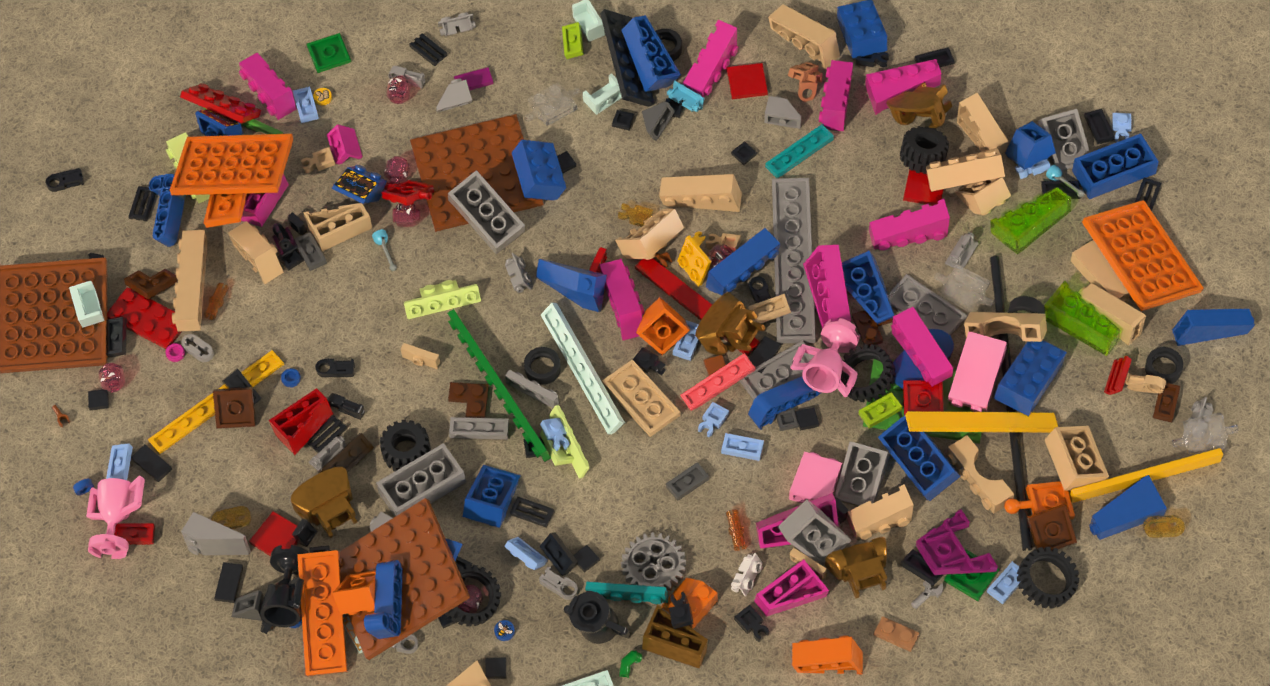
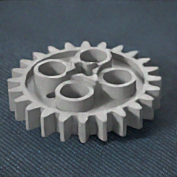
M652 532L649 538L646 534H643L642 540L636 537V544L631 541L629 542L630 548L625 547L626 554H622L623 562H621V568H624L622 574L627 575L625 577L626 582L631 581V585L666 587L669 591H672L671 584L678 586L677 579L682 580L683 575L681 573L686 572L684 567L686 566V560L684 559L685 552H681V545L676 546V540L670 542L669 535L663 539L662 533L655 537L654 532ZM655 549L661 550L660 553H654L652 551ZM637 559H643V560H645V561L642 562V563H637V562H636ZM666 564H669V565H671L672 567L669 568V569H666V568H664L663 566L666 565ZM648 574L655 575L654 578H647L646 576Z

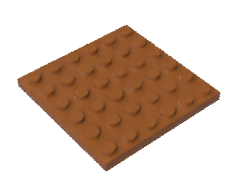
M516 114L410 140L421 182L434 186V193H432V198L427 200L435 232L469 224L448 200V193L476 170L513 212L543 206L542 199L524 198L512 156V151L521 140H524Z
M106 257L0 265V373L107 365ZM92 281L105 321L82 328L78 321L69 287Z
M426 498L339 552L341 582L347 575L376 570L378 563L398 560L402 565L401 632L399 636L377 639L369 634L364 626V617L367 614H374V611H360L357 614L349 615L364 656L368 660H371L470 598L430 501Z

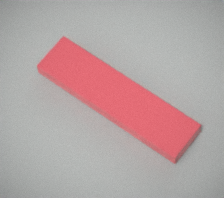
M744 353L680 396L688 408L693 411L754 372L756 368Z

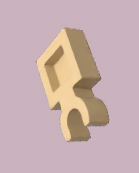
M330 147L312 153L313 158H303L301 160L303 166L309 164L303 167L305 173L312 172L314 168L321 171L336 165Z
M723 233L719 237L716 234H709L706 246L709 249L718 247V251L733 253L740 246L741 235Z

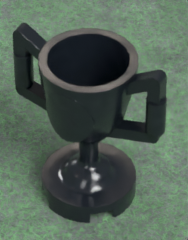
M279 545L271 552V566L275 570L284 573L283 580L275 584H269L260 613L262 633L267 634L272 625L276 627H291L300 621L304 580L301 578L291 580L292 574L299 575L297 554L308 553L302 547L291 545V549H281L282 545Z
M586 591L575 596L570 604L564 607V612L569 616L572 625L581 631L586 640L592 643H606L614 638L616 634L627 639L631 635L626 627L619 625L616 613L609 607L606 599L597 592Z

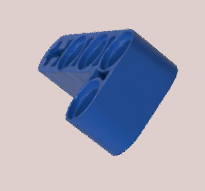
M174 174L155 176L149 182V189L160 196L153 238L167 247L173 246L178 239L186 195H171L170 187Z
M803 376L759 394L754 399L748 415L758 428L762 430L763 426L768 423L772 424L776 414L805 403L822 392L810 388L805 383Z
M398 560L376 565L374 614L365 615L364 626L366 631L377 639L397 637L401 632L402 565Z

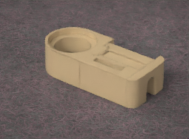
M1128 373L1125 384L1128 385L1127 388L1130 390L1160 394L1164 391L1166 381L1159 376H1138Z

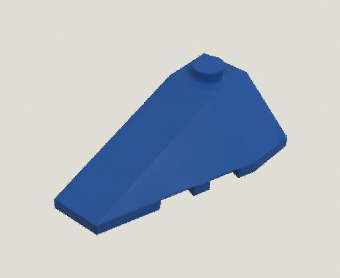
M867 251L842 262L846 289L877 324L893 318L895 315L884 281L871 252Z
M539 259L536 278L580 307L601 312L607 275Z

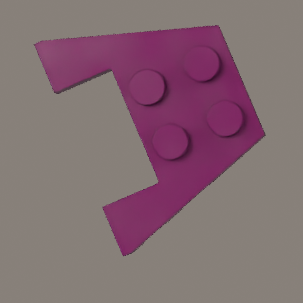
M962 509L958 510L952 518L944 520L941 526L933 528L916 540V547L934 575L997 571L998 566L990 553L970 559L954 534L956 531L968 528L970 524Z

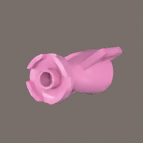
M841 318L834 322H831V319L828 320L821 331V339L828 349L821 350L802 344L793 358L794 361L791 369L803 370V379L813 390L831 393L838 389L844 397H847L855 385L858 373L842 361L839 353H849V350H854L857 347L860 335H857L855 331L856 326ZM804 353L814 355L808 363H799ZM842 370L850 376L846 385L841 381Z
M138 476L132 483L118 478L103 479L98 482L97 489L94 487L90 489L86 516L91 520H104L108 524L106 534L95 535L89 539L88 552L93 556L101 558V554L112 555L111 559L126 557L129 543L125 539L114 535L115 526L126 520L131 512L141 507L145 483L143 477ZM96 502H98V509L100 513H95Z

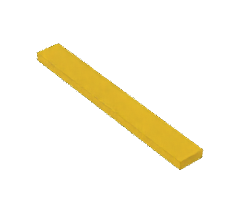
M271 350L241 373L251 386L254 387L282 367L284 362ZM223 385L219 389H227V387ZM213 393L148 439L149 443L159 454L215 415Z
M907 411L905 415L909 432L1051 433L1055 427H1058L1054 413H1031L1027 416L1021 412Z
M1221 448L1071 489V503L1129 488L1147 475L1154 481L1219 463L1223 457V452Z

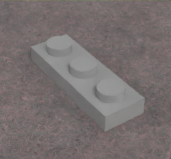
M509 370L506 373V384L551 408L559 405V398L555 391L541 387L538 382L526 379L519 372Z
M450 417V438L508 440L509 419Z

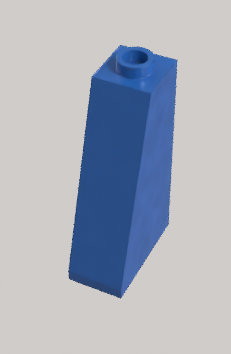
M1250 309L1187 310L1172 331L1177 346L1245 335L1250 332L1255 324Z
M1150 476L1143 477L1095 513L1089 524L1091 533L1097 535L1098 539L1101 540L1163 517L1167 508Z

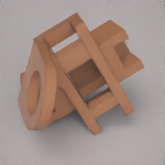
M810 62L790 67L788 73L789 77L800 80L798 96L803 102L815 98L817 82H822V73L818 72L819 65ZM805 89L812 91L811 96L808 98L802 96Z

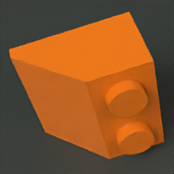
M659 297L646 309L636 333L663 355L687 334L690 329L686 320Z
M376 570L347 575L335 589L333 596L340 615L347 613L354 615L360 611H374Z
M686 578L671 595L674 594L676 600H680L682 598L681 592L685 593L687 603L691 606L693 624L688 626L694 629L718 602V592L701 580ZM671 595L668 598V603L661 605L669 614V608L674 607L670 599Z

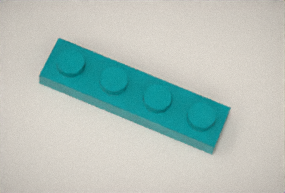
M821 124L766 162L765 167L778 179L833 141L834 135Z
M586 582V591L597 592L605 599H611L612 601L630 600L634 603H641L642 601L652 604L668 603L666 587Z

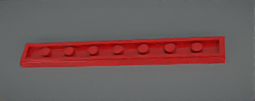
M642 259L635 265V269L698 319L702 320L712 306L710 302L655 259ZM724 335L722 338L729 342L727 337ZM754 337L749 344L752 348L750 351H739L743 354L745 353L748 357L757 348L760 341Z

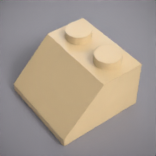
M1003 177L966 184L955 192L974 214L979 215L990 213L992 208L1004 204L1006 199L1011 197Z

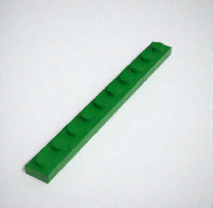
M455 310L449 311L447 313L450 317L448 323L453 331L458 330L459 334H457V337L461 343L468 345V348H466L471 358L475 357L477 359L475 364L480 372L485 371L487 374L485 379L488 384L495 386L496 390H494V393L499 401L504 400L505 404L503 407L507 413L514 415L515 418L512 420L518 429L522 427L524 430L522 435L527 443L531 442L534 447L531 449L537 458L541 456L544 462L551 459L547 449Z

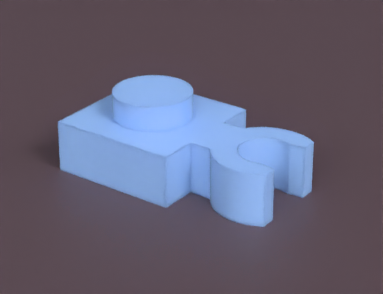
M1131 113L1112 114V131H1117L1115 134L1116 142H1118L1119 136H1124L1125 139L1129 138L1128 132H1131Z
M1046 159L1025 170L1019 165L1015 169L1019 173L1020 179H1024L1031 173L1035 176L1047 171L1050 168V163Z
M712 402L702 416L704 422L699 424L698 432L701 433L704 428L709 429L707 437H711L713 427L715 426L718 429L721 427L729 415V410Z
M560 418L542 420L540 426L547 440H553V448L558 451L562 445L564 450H566L569 446V441L565 438L567 432Z

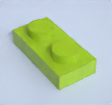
M580 23L562 26L564 56L566 59L584 55Z
M891 392L860 409L859 416L870 429L902 411V405Z

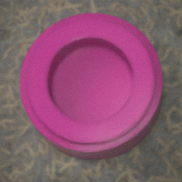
M173 343L166 348L165 354L169 361L178 362L184 358L185 350L181 344Z

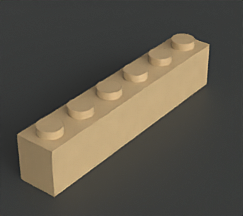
M205 230L182 231V238H179V249L181 252L177 254L179 268H176L178 283H175L177 298L173 299L175 313H172V323L176 324L178 332L201 331L207 236Z

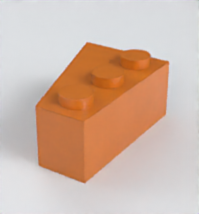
M846 635L835 639L801 640L798 643H792V666L797 673H824L825 670H837V674H844V670H857V674H863V652L854 639Z

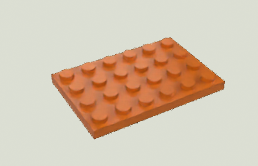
M292 134L187 137L170 187L171 195L278 193L293 143Z
M1144 200L1083 219V225L1141 312L1201 293L1204 289Z

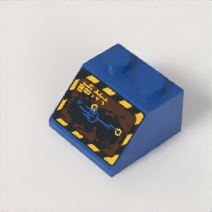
M209 109L199 110L195 113L200 131L206 136L243 134L241 124L235 120Z
M355 165L346 168L332 189L365 204L380 200L381 192L384 190L387 180L382 179L378 173L366 171V168L361 165Z

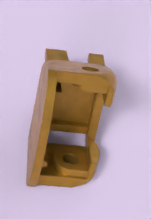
M922 83L913 92L905 91L886 102L893 118L900 125L911 124L915 116L931 117L932 123L929 125V128L942 126L946 117L945 113L953 107L951 101H947L945 104L942 102L944 96L948 93L946 85L943 84L939 88L927 87L926 83Z
M728 292L718 298L700 321L695 336L707 352L714 355H723L728 350L730 352H734L736 349L750 351L752 348L749 344L758 331H764L766 328L763 324L752 320L758 318L754 310H747L739 299ZM725 335L732 346L724 345L720 337Z
M334 467L313 476L302 483L291 495L294 511L302 519H307L310 523L321 524L329 538L333 537L331 530L351 519L353 524L357 523L355 511L350 504L353 497L346 469L343 467Z
M884 537L872 539V542L833 551L825 558V567L838 581L849 582L855 599L859 598L860 590L880 584L882 590L886 589L885 581H887V576L883 567L886 566L887 541Z

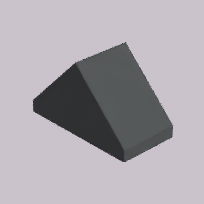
M662 102L642 111L647 133L655 141L659 139L675 112L668 102Z
M258 590L236 598L231 617L262 621L260 615L264 600L262 591Z

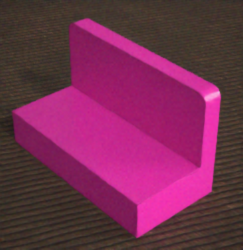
M337 124L327 134L335 164H342L349 157L356 159L363 157L353 128Z

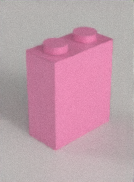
M804 451L790 489L789 500L803 503L806 499L812 501L834 493L842 471V463L834 458L828 459L821 457L817 453Z

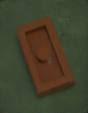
M1166 383L1163 393L1157 396L1153 413L1154 419L1172 423L1180 391L1179 385Z

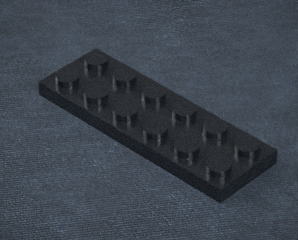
M604 9L600 15L622 100L647 107L654 105L652 91H644L622 33V29L632 20V17Z

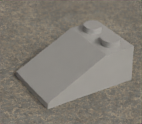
M1077 109L1045 117L1038 121V125L1052 136L1056 153L1051 155V159L1054 165H1057L1061 170L1073 168L1075 158L1090 153Z
M850 441L835 497L841 501L859 506L868 501H871L872 504L875 503L891 455L890 452Z
M808 499L778 526L789 543L822 566H825V558L833 551L842 550L852 541Z
M195 512L192 513L181 531L188 550L195 555L199 553L203 555H249L251 552L245 535Z

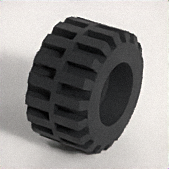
M929 126L913 127L903 137L900 160L911 171L914 170L916 173L922 172L927 174L926 166H929V163L946 161L949 141L946 135H943L941 131H937L936 128H929Z
M402 420L401 423H398V421L393 422L394 425L387 426V431L384 430L382 437H380L383 460L389 468H393V471H397L431 451L429 437L425 428H422L419 423L415 424L413 420L409 422ZM403 441L416 443L409 451L401 452L395 449Z

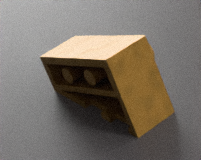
M657 604L643 635L642 649L700 669L707 653L708 639L689 626L674 629L671 623V616Z

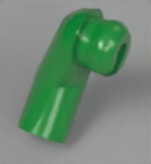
M632 650L622 658L619 672L620 677L629 678L630 666L634 662L639 663L642 660L640 652Z

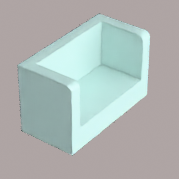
M583 0L572 5L573 18L576 23H580L581 30L588 42L605 35L602 20L589 0Z
M613 74L609 75V84L592 95L586 90L583 92V101L596 115L622 99L617 78Z
M92 281L69 287L78 321L82 328L105 321Z

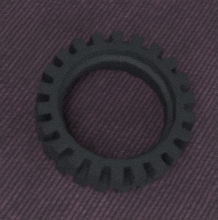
M865 344L863 349L861 346H857V351L849 350L850 355L845 354L843 356L845 360H842L852 369L858 363L869 359L879 360L883 364L881 376L873 384L861 388L853 387L848 395L850 399L852 398L854 401L859 400L863 403L865 399L867 402H872V397L875 400L879 399V394L884 396L886 394L885 389L888 391L891 389L890 384L894 383L893 377H896L895 366L885 350L879 346L876 347L871 344L869 347L868 344ZM842 370L841 381L846 385L849 375Z
M1040 547L1037 550L1031 551L1023 559L1017 571V574H1019L1017 582H1020L1018 587L1019 589H1024L1022 591L1023 596L1028 595L1027 600L1029 602L1034 600V605L1039 606L1042 604V608L1049 606L1050 609H1053L1056 606L1058 608L1065 604L1074 595L1079 586L1077 585L1079 583V577H1077L1079 572L1074 570L1076 564L1070 563L1072 560L1070 556L1065 558V552L1061 551L1058 553L1057 548L1051 550L1050 547H1045L1044 549ZM1037 561H1046L1057 566L1064 574L1066 580V587L1063 592L1052 595L1037 588L1030 575L1032 565Z
M470 564L458 567L462 578L470 577L485 585L489 594V601L487 607L478 613H467L456 606L445 613L447 617H452L451 620L453 622L457 620L459 625L466 624V626L471 627L474 624V626H477L490 619L497 610L501 597V592H499L500 585L496 584L497 579L491 577L492 573L490 571L488 573L485 572L486 568L481 567L479 569L478 565L470 567Z

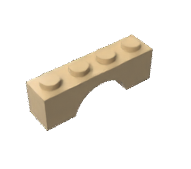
M970 312L964 322L966 339L970 331L987 337L1006 333L1020 336L1022 341L1042 342L1047 332L1046 316L1039 313Z
M967 435L948 446L947 460L952 466L955 465L958 468L961 478L970 483V489L973 494L981 497L984 508L986 510L990 509L994 514L1004 508L1006 500L1014 498V493L1003 479L989 480L977 472L974 463L978 458L979 449Z

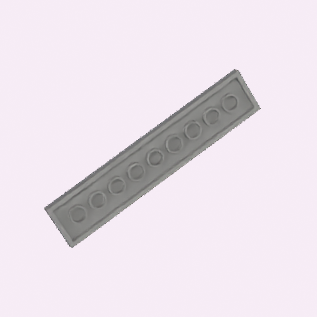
M809 178L772 179L773 235L780 243L779 254L774 258L775 297L785 294L791 311L789 314L776 318L777 342L779 344L798 343L803 340L805 343H815L814 299L803 265L812 254Z

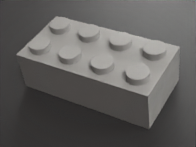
M477 170L448 193V200L495 254H498L525 232L524 223Z
M443 443L376 482L379 495L396 517L424 498L428 499L430 504L465 484L466 479L464 471Z

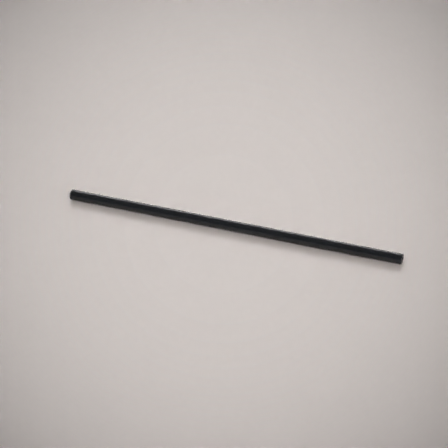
M992 256L990 264L996 313H1006L1000 259L998 256ZM1008 333L998 334L999 340L1007 342L1006 354L1002 363L1003 377L1011 367ZM1006 405L1007 412H1017V410ZM1009 432L1016 498L1018 501H1027L1019 432ZM1020 509L1018 516L1022 550L1026 551V548H1028V551L1032 550V541L1027 520L1029 516L1028 509Z

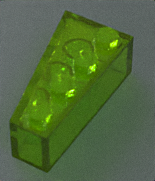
M1057 187L1037 197L1031 203L1026 202L1022 204L1021 208L1013 212L1010 210L1004 213V216L999 219L994 218L990 220L991 233L1018 255L1071 212V197Z
M1064 280L1044 305L1046 321L1108 356L1116 346L1121 330L1107 317L1095 311V307L1091 303H1086L1081 298L1082 295L1077 291L1074 292L1069 287L1070 284Z

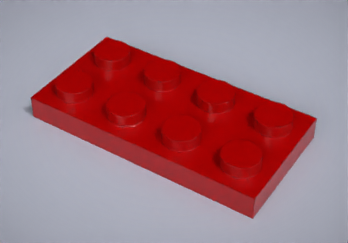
M203 83L181 91L180 98L239 123H245L258 118L261 114V110L256 108L254 104L241 102L239 98L227 96L223 91L213 90Z
M126 287L107 312V319L124 317L127 319L128 330L165 349L173 344L182 332H178L176 324L172 323V313H175V311L145 298Z

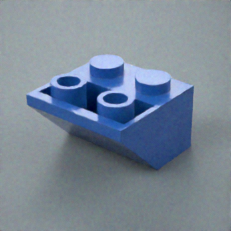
M1033 121L1016 129L1005 152L1009 159L1024 170L1031 168L1042 160L1048 159L1049 156L1056 153L1051 134Z

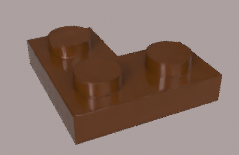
M163 269L152 277L138 270L124 278L126 286L147 299L154 297L178 282L176 275L167 269Z
M865 310L852 314L863 345L868 344L870 347L871 344L883 343L878 327L892 323L893 318L877 324Z
M450 382L448 401L467 403L465 418H485L489 384Z

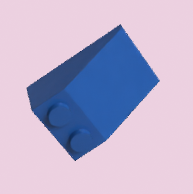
M483 465L465 498L462 517L500 528L506 517L520 475Z

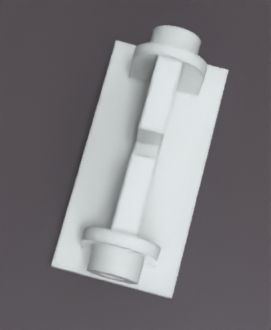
M756 553L753 556L748 554L747 557H744L738 569L743 574L736 573L731 583L732 591L739 592L741 590L743 595L747 596L749 590L753 588L756 575L762 570V561Z

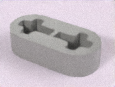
M188 334L183 337L182 346L190 355L201 362H208L213 358L212 347L194 334ZM188 341H189V342L194 341V344H195L196 347H194V346L191 345V344L188 345L187 342H188ZM200 349L204 352L208 350V355H202Z

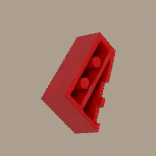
M316 388L271 418L269 422L278 439L296 455L330 418L333 412L327 398Z

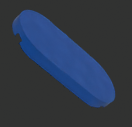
M928 329L949 360L954 349L951 336L940 329ZM904 350L893 362L896 377H893L894 382L901 388H903V380H924L921 371L914 365L912 359Z

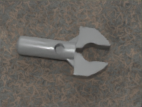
M924 581L925 591L911 603V606L917 609L930 596L938 598L942 594L943 583L938 588L930 590L931 584Z

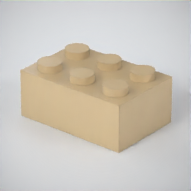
M1089 426L1055 427L1045 439L1065 491L1106 480L1109 477Z

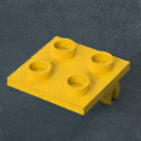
M700 231L696 232L694 237L690 235L686 237L677 260L680 267L688 273L690 279L698 287L703 284L712 262L700 248V245L706 238V236L699 237L702 235Z

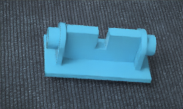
M674 81L673 89L670 88L667 91L668 98L677 103L684 100L682 106L691 112H698L699 109L702 110L704 97L690 90L685 85Z

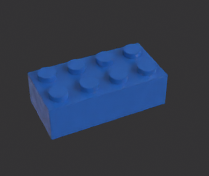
M1140 133L1075 158L1072 172L1087 197L1092 199L1156 174L1159 161Z
M1044 340L1042 342L1028 341L998 384L994 399L1029 416L1062 367L1067 352Z
M905 415L878 436L918 490L929 501L961 477L926 432H909Z

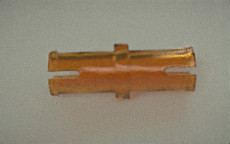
M218 283L213 296L209 298V305L204 313L205 318L210 315L209 320H215L219 308L224 304L223 299L229 289L227 285L222 289L224 283Z
M736 509L732 510V516L729 510L726 512L729 523L728 532L732 537L734 551L740 550L739 543L742 550L746 549L743 536L744 527L740 522L739 511Z

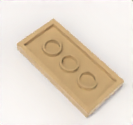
M633 359L602 380L604 387L649 437L681 416V412Z

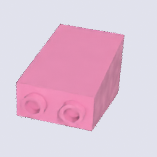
M968 332L948 396V401L953 406L960 408L967 406L973 412L987 411L1006 354L1007 342Z

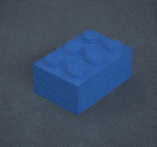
M872 0L837 7V21L852 59L857 58V56L862 57L876 52L887 51V34Z
M521 140L512 151V156L524 198L557 200L566 189V184L554 144Z

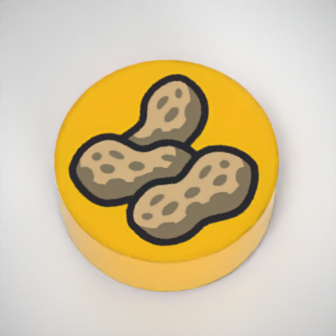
M319 88L314 92L313 98L316 104L324 106L331 102L332 95L329 89Z

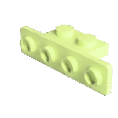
M446 280L441 284L426 285L424 288H420L421 298L405 301L404 307L407 319H412L481 302L477 284L459 288L456 280Z
M556 405L551 411L549 418H560L567 432L565 438L569 441L568 448L564 450L561 445L559 450L556 451L553 448V440H547L543 430L540 436L555 466L572 463L578 477L583 478L589 469V463L583 455L573 430L565 418L564 412H562L559 405Z

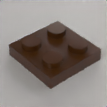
M253 387L213 390L216 429L256 426Z
M1065 504L1027 517L1036 550L1040 547H1043V549L1050 547L1051 550L1053 548L1060 549L1077 543Z

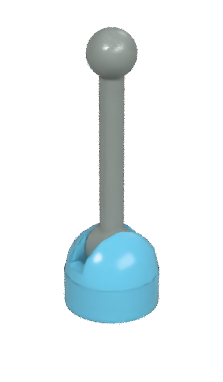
M1052 165L1048 169L1046 177L1052 181L1061 180L1077 192L1079 197L1084 196L1083 190L1077 189L1062 177V170L1057 165Z
M384 229L378 230L372 234V238L377 245H382L390 264V270L396 271L397 266L393 264L385 245L388 242L387 232Z

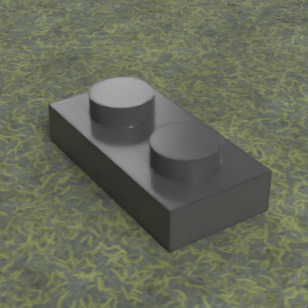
M311 232L294 239L298 246L297 249L310 271L327 264Z
M697 462L667 482L666 488L679 501L707 482L709 475Z

